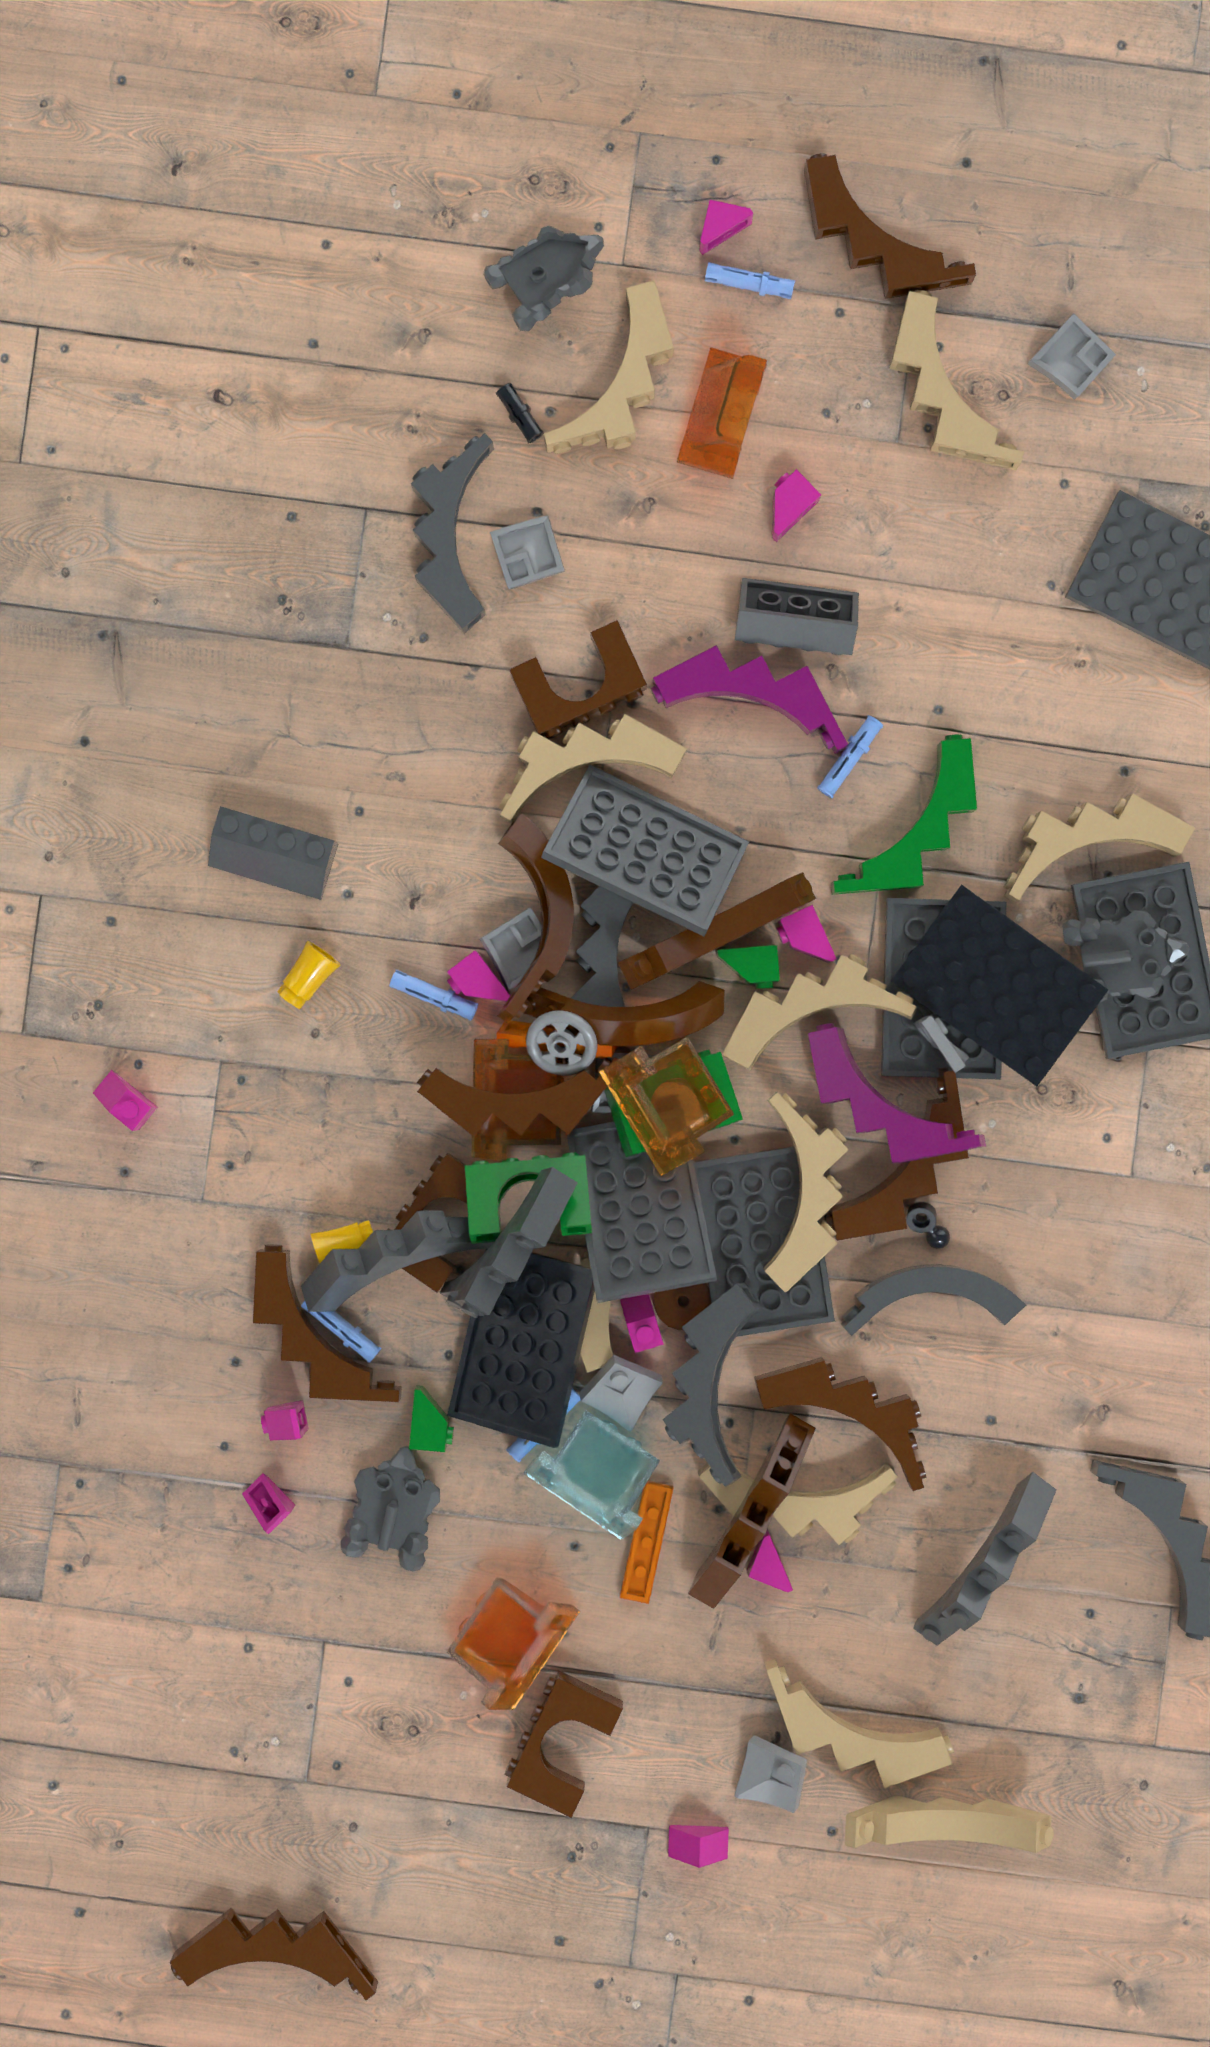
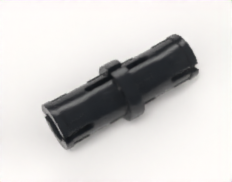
M512 383L504 385L496 392L497 397H499L510 414L508 416L510 421L516 423L526 441L532 443L538 440L544 432L531 415L530 406L523 403Z

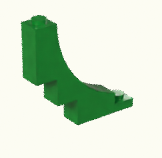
M962 734L947 735L945 740L937 745V768L933 788L918 820L894 846L859 865L860 879H856L855 874L838 875V881L831 883L832 895L911 889L924 886L921 852L949 849L948 815L973 813L977 810L971 738L963 739Z

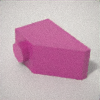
M797 469L791 475L786 472L774 484L776 489L773 495L772 539L775 542L783 537L819 502L821 494Z
M813 905L778 921L780 926L776 928L782 944L788 943L789 948L827 963L837 960Z
M476 950L447 971L451 977L447 982L457 995L463 992L468 997L505 1002L510 997V994Z
M113 1070L108 1073L93 1092L108 1112L132 1131L140 1130L158 1108Z
M644 1294L620 1299L635 1353L664 1345L650 1295Z
M303 1400L270 1406L264 1411L265 1415L261 1416L264 1434H269L270 1441L300 1439L309 1429Z

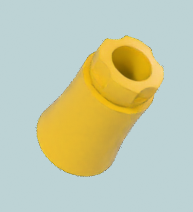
M307 941L299 958L282 981L284 984L277 992L285 1001L301 1009L306 1000L309 1001L317 989L341 964L325 950Z
M367 1220L359 1223V1225L356 1222L328 1231L310 1233L319 1264L332 1249H359L373 1233L370 1221Z

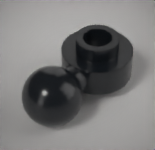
M926 1202L912 1204L907 1210L906 1222L908 1227L917 1233H927L926 1240L931 1247L935 1249L946 1247L950 1241V1234L945 1227L936 1225L937 1213L935 1208Z

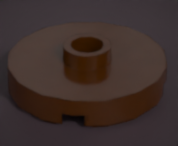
M707 1283L655 1292L654 1309L659 1319L668 1327L676 1330H683L682 1327L712 1304ZM680 1296L688 1297L689 1302L686 1306H680L677 1303Z

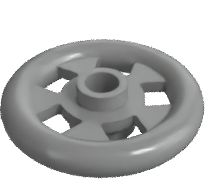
M550 1011L544 1013L533 1021L526 1035V1046L531 1059L541 1069L551 1074L569 1076L580 1073L593 1062L597 1053V1038L593 1028L586 1020L572 1012ZM552 1024L557 1030L547 1035L543 1028ZM572 1025L579 1030V1033L574 1036L566 1027ZM546 1043L549 1052L543 1054L538 1044ZM556 1043H564L566 1047H561ZM577 1044L585 1046L583 1055L574 1053ZM556 1057H568L569 1064L556 1063Z

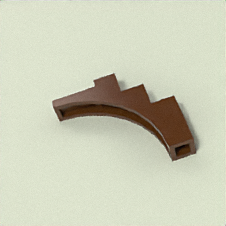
M822 1357L754 1377L764 1410L786 1405H811L834 1410L851 1417L873 1431L891 1449L900 1463L912 1491L924 1488L922 1479L927 1478L922 1461L917 1462L914 1450L918 1449L914 1433H908V1430L919 1427L917 1418L921 1417L917 1401H911L907 1394L874 1403L875 1399H879L874 1382H868L865 1376L832 1385L831 1381L836 1380L831 1363L826 1364Z

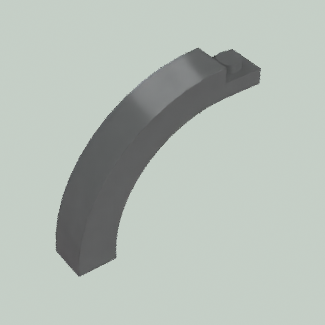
M925 1264L893 1271L866 1285L854 1295L862 1305L859 1308L856 1305L851 1307L843 1315L844 1321L841 1325L853 1336L874 1315L891 1303L914 1294L928 1292L950 1293L970 1299L988 1310L1004 1326L1026 1304L1003 1285L970 1269L952 1265Z

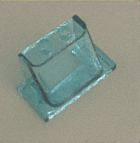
M585 1410L555 1455L552 1457L542 1451L529 1463L524 1474L622 1540L635 1531L643 1519L631 1511V1508L660 1460L644 1450L642 1444L632 1437L626 1438L619 1433L614 1424L607 1420L601 1421Z

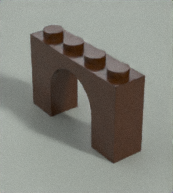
M618 620L590 632L591 640L604 666L605 679L599 691L586 700L569 701L558 696L549 686L536 657L509 669L510 675L539 735L546 736L547 739L554 738L563 733V727L570 724L577 727L578 723L584 724L590 720L589 716L598 711L603 715L616 709V703L626 699L629 703L644 696L642 691L647 690V683Z
M447 1153L444 1158L439 1155L429 1169L434 1172L427 1182L422 1179L412 1193L416 1196L411 1206L405 1204L395 1219L400 1222L394 1230H401L417 1211H423L427 1204L437 1198L452 1197L467 1204L465 1166L467 1165L450 1153ZM437 1256L403 1267L402 1269L438 1293L456 1265L443 1256Z
M558 1670L555 1679L549 1677L543 1690V1694L547 1696L542 1706L536 1705L530 1721L534 1722L530 1732H523L517 1746L521 1751L517 1759L511 1758L504 1775L508 1776L507 1788L572 1818L584 1793L585 1781L551 1765L543 1754L541 1747L542 1739L546 1732L555 1724L571 1720L581 1722L611 1736L623 1710V1701Z

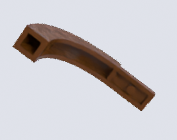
M522 813L512 822L498 844L513 855L530 877L540 903L542 928L538 949L532 963L497 1015L506 1023L514 1017L519 1019L529 1005L525 1002L529 994L535 995L544 983V980L548 982L557 975L569 950L574 924V903L566 870L541 858L549 840Z
M698 981L682 994L661 1002L632 1007H610L581 1002L540 987L535 995L530 993L525 1002L529 1005L524 1014L538 1018L540 1015L550 1011H568L579 1015L590 1024L599 1045H650L682 1038L715 1022L724 1014L725 990ZM572 1025L566 1027L574 1036L579 1033V1030Z

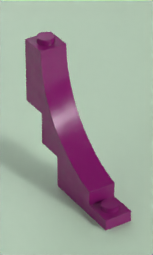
M716 645L653 677L652 683L654 686L650 688L656 702L658 704L663 702L665 708L694 698L708 696L743 698L758 702L783 714L794 722L806 735L821 728L823 733L820 734V737L827 749L832 748L834 754L848 746L808 666L775 682L763 656L730 671Z
M834 1023L816 1026L817 1031L808 1033L821 1103L831 1104L850 1100L856 1133H868L886 1129L892 1163L908 1162L987 1147L985 1136L983 1134L975 1135V1130L956 1133L957 1138L954 1139L952 1124L938 1123L917 1117L902 1110L883 1097L860 1071L848 1046L843 1028L834 1027Z

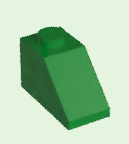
M777 945L721 949L716 951L719 960L746 983L755 984L756 989L773 988V982L780 981Z
M417 1385L414 1390L409 1449L445 1452L447 1444L452 1445L454 1427L449 1426V1417L423 1386Z

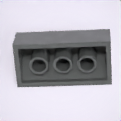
M742 578L735 640L748 644H767L778 648L790 647L804 651L829 652L834 655H852L858 629L859 593Z
M220 806L211 834L208 866L322 900L338 843L328 838Z

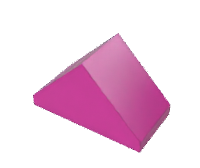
M709 200L700 240V253L704 255L750 226L754 214L751 208Z
M264 1473L242 1493L267 1534H270L295 1507V1504Z
M767 1529L765 1535L756 1545L746 1570L748 1577L787 1593L791 1592L793 1588Z
M669 1825L668 1857L698 1868L728 1859L729 1828Z

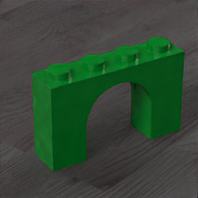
M710 1049L694 1054V1060L685 1063L683 1058L667 1062V1068L657 1071L656 1067L653 1066L638 1071L639 1077L629 1079L627 1074L614 1078L611 1081L612 1085L608 1086L604 1092L626 1157L661 1146L650 1113V1101L654 1091L663 1083L681 1084L695 1095L708 1132L743 1120L721 1052L711 1054Z
M573 1152L565 1153L557 1158L538 1155L532 1157V1160L520 1161L517 1158H506L500 1163L475 1161L472 1165L465 1166L468 1224L471 1243L494 1242L501 1234L500 1204L506 1192L519 1183L535 1182L541 1170L551 1167L578 1182L560 1217L562 1236L592 1233L585 1155Z

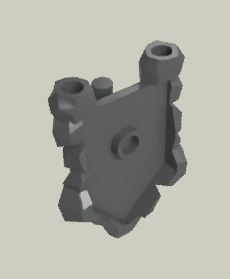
M545 226L541 228L537 239L530 240L526 247L522 245L514 250L513 256L509 255L500 258L497 265L486 266L483 275L492 289L501 288L506 284L510 286L521 303V306L516 308L512 314L514 322L520 331L529 332L537 321H543L551 314V309L561 303L562 297L584 294L592 286L593 272L590 270L593 269L596 257L604 247V239L599 235L578 236L575 233L564 234L563 231L552 226Z
M1134 910L1127 917H1122L1115 922L1103 920L1099 923L1098 919L1084 918L1082 921L1071 919L1062 924L1065 944L1081 947L1083 971L1109 990L1100 1002L1107 1000L1108 995L1114 997L1121 995L1123 992L1131 995L1137 994L1143 998L1158 994L1164 981L1161 976L1168 974L1173 968L1174 963L1187 956L1190 947L1186 942L1170 937L1165 930L1159 927L1155 928V920L1146 911Z
M404 1446L397 1451L391 1460L383 1461L378 1466V1470L373 1466L358 1472L354 1480L358 1504L354 1506L353 1518H349L344 1527L346 1535L341 1540V1550L346 1556L361 1557L367 1550L369 1543L378 1545L377 1548L383 1551H388L389 1548L399 1550L400 1566L405 1570L413 1572L420 1570L426 1561L424 1552L428 1549V1537L424 1534L428 1530L429 1523L427 1518L440 1502V1489L430 1480H425L423 1471L416 1466L412 1449H409V1446Z

